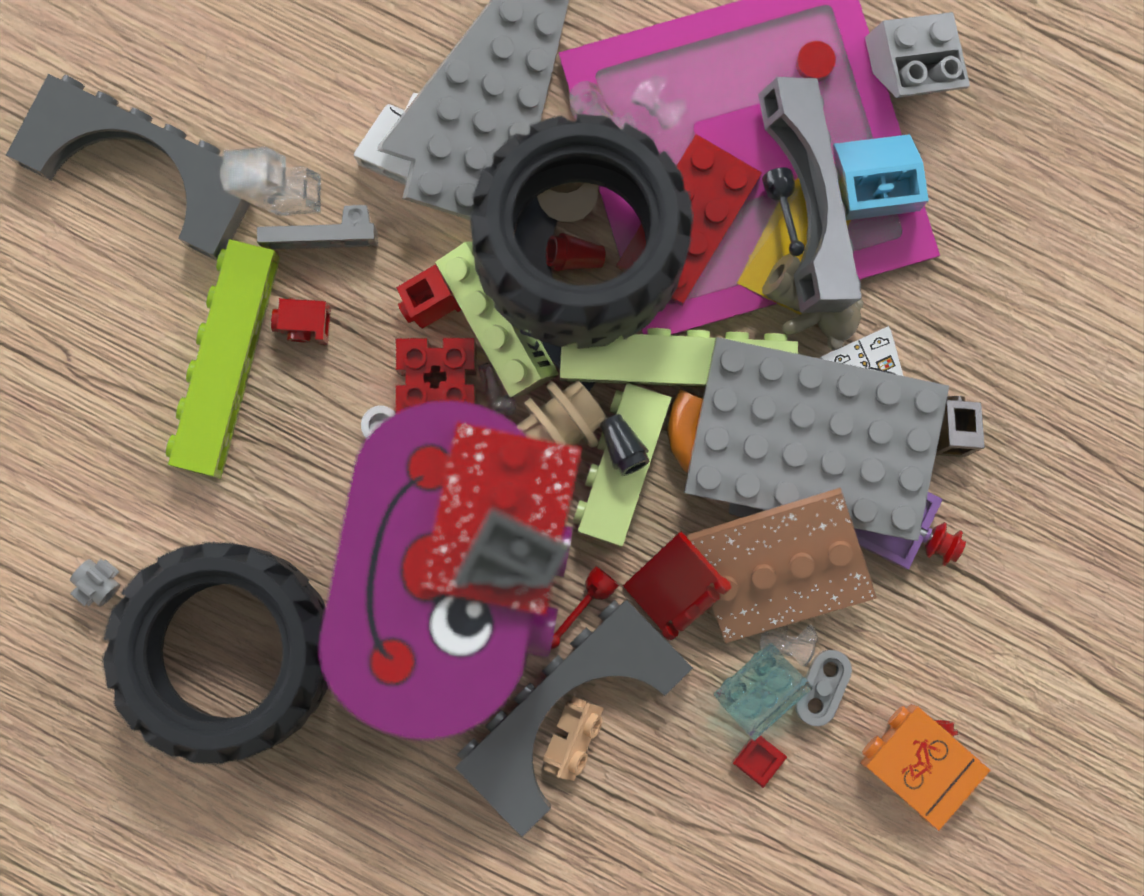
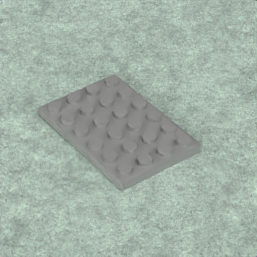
M717 337L714 342L684 493L769 510L841 487L855 529L918 541L949 386Z

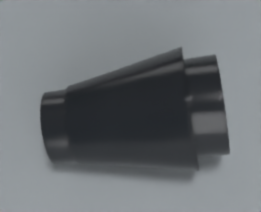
M621 414L611 416L600 424L613 468L619 469L622 476L635 473L650 462L647 456L648 448L622 418Z

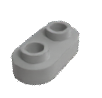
M824 650L813 658L795 701L796 713L803 722L811 726H822L830 722L834 717L852 674L851 663L843 653L836 650ZM828 662H833L837 669L836 673L831 677H827L823 672V667ZM813 698H818L821 702V709L816 713H811L808 709V703Z

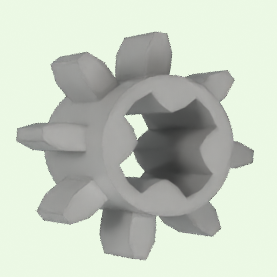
M88 559L71 576L70 581L76 588L70 594L83 606H90L95 602L101 607L118 591L120 584L113 578L117 576L119 571L106 559L104 561L100 559L97 564Z

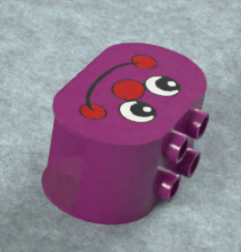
M442 401L407 408L382 422L373 430L361 446L353 468L321 631V665L325 678L336 697L350 712L365 723L381 731L405 738H443L459 734L478 725L492 715L514 690L526 668L528 654L548 658L551 651L558 613L557 608L548 607L546 615L420 588L456 423L461 422L527 436L519 427L502 415L469 403ZM565 526L562 542L567 544L570 549L573 531L572 527ZM569 550L555 576L564 577Z

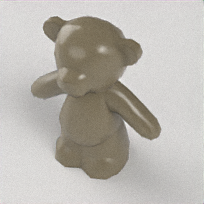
M787 254L773 266L762 287V293L768 298L800 312L794 281V274L800 265V260L796 256ZM862 299L842 312L801 313L798 317L786 321L782 329L785 334L792 335L818 323L821 331L828 338L829 348L837 350L843 347L844 341L856 332L861 321L860 310L863 308Z

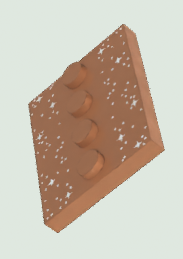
M841 487L688 534V539L717 572L729 580L731 584V589L724 595L720 594V599L712 605L725 643L877 598Z

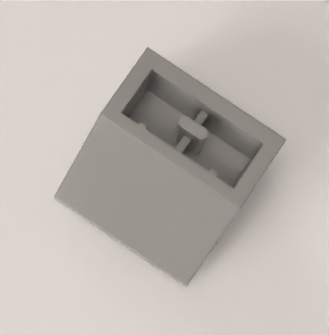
M953 12L884 20L865 37L873 74L896 98L967 89L970 87Z

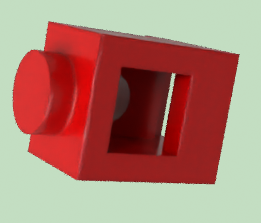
M436 264L396 287L402 299L398 303L402 315L408 323L414 321L421 329L454 310L457 312L461 311L458 302Z
M279 298L278 309L272 310L271 330L272 332H280L282 335H287V341L309 343L311 337H315V340L320 345H328L331 307L326 301Z

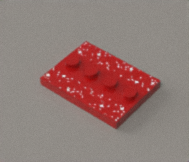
M457 422L420 588L546 615L554 578L549 587H528L525 584H515L511 587H494L493 584H467V587H459L453 584V577L491 507L562 542L581 448Z

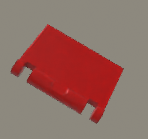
M682 531L622 585L662 630L663 636L671 641L679 635V631H684L720 599V594L724 595L731 589L729 580L717 572Z

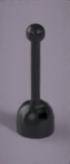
M775 168L764 174L762 182L768 197L774 201H780L791 241L789 245L790 254L800 256L804 252V245L801 241H798L787 200L795 191V180L789 168Z

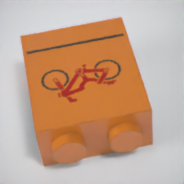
M910 704L907 709L901 706L888 720V724L891 727L883 737L875 736L862 751L865 757L860 764L874 773L918 812L919 816L930 826L940 831L991 770L919 706Z

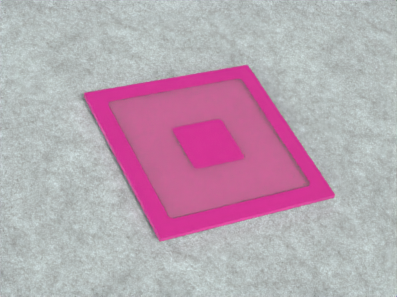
M739 0L558 53L576 115L589 114L610 118L604 109L609 113L610 111L613 112V121L620 129L623 130L624 124L628 123L647 134L654 140L659 152L661 153L665 150L676 166L695 134H698L762 172L761 177L683 306L670 299L662 312L659 311L651 323L641 329L642 334L647 335L648 328L671 329V335L777 304L738 284V281L783 216L780 201H774L768 197L764 189L762 177L772 169L785 167L792 171L795 181L798 178L790 160L779 144L765 130L758 94L776 77L803 78L796 68V58L802 46L810 41H822L831 46L836 56V63L832 73L825 80L818 82L820 94L824 101L823 110L826 125L831 135L833 159V144L902 135L888 89L872 72L865 41L869 30L859 0ZM595 83L597 87L599 86L603 96L600 98L599 93L597 95L595 92H591L590 90L594 89L589 88V85L592 87L593 85L591 84ZM598 185L617 251L621 258L641 225V221L633 208L622 197ZM801 185L795 187L793 194L787 198L789 206L801 190ZM925 206L918 212L851 220L847 227L849 238L853 243V257L857 276L860 280L940 256Z

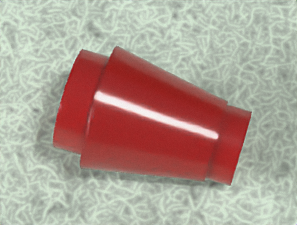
M560 233L558 236L552 235L546 246L547 265L555 267L557 271L602 268L606 258V251L603 245H597L565 233Z

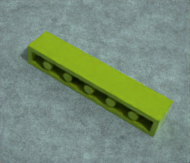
M229 239L227 248H222L219 252L216 269L220 271L217 285H212L208 292L206 306L210 308L207 322H202L197 332L196 344L200 345L197 359L191 360L186 374V381L190 383L186 398L182 397L176 410V419L180 420L176 435L172 434L166 447V457H169L168 465L219 479L222 478L280 257L274 250Z

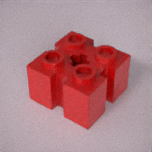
M396 338V371L400 376H406V385H396V413L416 405L431 402H462L477 405V389L475 385H467V375H477V344L474 338H443V348H431L427 338ZM434 372H440L442 376H447L446 381H441L437 389H433L432 384L427 382Z

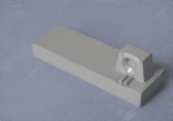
M366 205L344 206L342 224L257 227V243L261 247L271 250L378 247V231L374 223L370 221L369 210Z

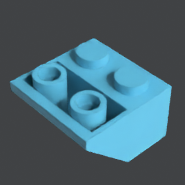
M910 134L833 144L841 198L846 208V220L918 212L929 201L923 161Z

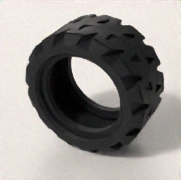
M577 114L575 122L563 116H555L530 125L529 134H515L493 154L492 165L484 168L473 194V209L470 218L475 269L483 291L494 301L495 309L515 328L529 330L531 337L536 340L559 347L577 343V348L583 349L609 345L620 336L626 339L648 326L656 314L664 310L677 289L691 244L690 237L693 225L689 191H685L683 176L665 150L660 153L650 136L628 123L624 124L622 130L609 117L589 114ZM579 182L599 185L613 191L633 208L641 221L646 238V247L643 253L626 272L600 284L571 285L547 277L525 258L514 236L515 226L521 213L538 195L555 186Z
M203 542V544L183 546L158 557L156 563L140 570L123 589L121 594L124 597L113 607L104 634V640L109 642L103 654L102 662L108 690H114L116 710L133 732L140 731L149 746L172 758L182 757L195 764H224L230 761L244 760L285 741L301 729L309 716L315 713L329 687L320 659V637L326 606L321 595L309 584L308 581L310 580L290 562L273 555L269 551L235 543ZM221 584L240 587L263 602L275 618L283 645L282 665L274 687L256 708L240 717L212 716L189 705L172 686L164 665V639L174 614L185 601L196 593Z

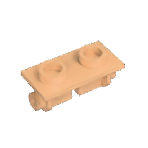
M574 695L571 702H566L557 724L558 728L569 732L568 736L564 739L553 734L543 757V761L546 762L544 770L557 775L556 777L572 781L575 780L576 775L583 771L587 763L588 756L586 751L591 739L596 737L601 729L603 722L601 715L604 710L603 707L587 703L588 701Z

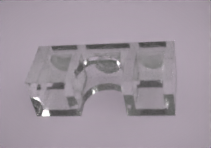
M268 147L223 151V165L220 169L223 191L278 216L321 213L320 174L305 166L286 167V157Z

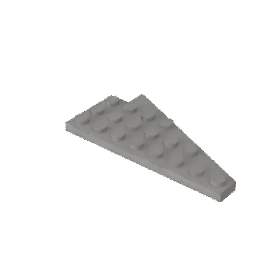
M569 0L489 1L378 145L377 151L411 161L402 199L470 220L474 191L483 169L492 165L493 154L513 135L529 134L530 125L541 120Z

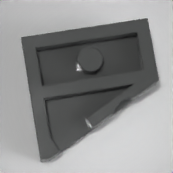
M491 507L453 577V584L459 587H467V584H493L494 587H511L515 584H525L528 587H549L569 548L567 544Z

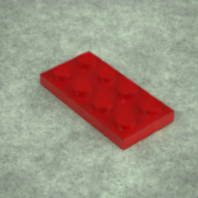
M695 134L677 164L683 176L685 191H689L693 213L691 244L677 289L671 297V300L681 306L685 303L762 175V172L698 134ZM642 224L616 265L617 268L624 272L632 267L646 247V238Z

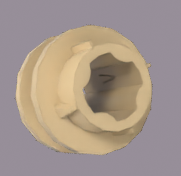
M579 380L563 391L553 382L548 384L546 389L552 399L541 408L531 398L524 402L531 415L519 423L517 427L528 437L570 446L576 445L583 439L592 449L599 444L593 432L600 427V424L607 417Z

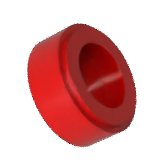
M822 41L806 43L802 46L796 58V68L801 77L817 78L818 82L825 80L832 73L836 63L833 49Z

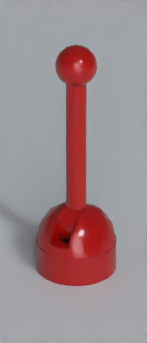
M595 566L586 578L585 588L587 595L554 633L551 649H555L560 645L562 635L593 599H606L620 586L598 566Z

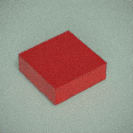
M755 731L731 763L764 788L787 759V756Z

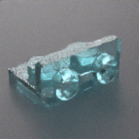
M769 643L764 649L755 653L751 660L736 674L726 679L722 686L714 692V697L751 739L755 741L813 688L784 658L779 649L773 643Z

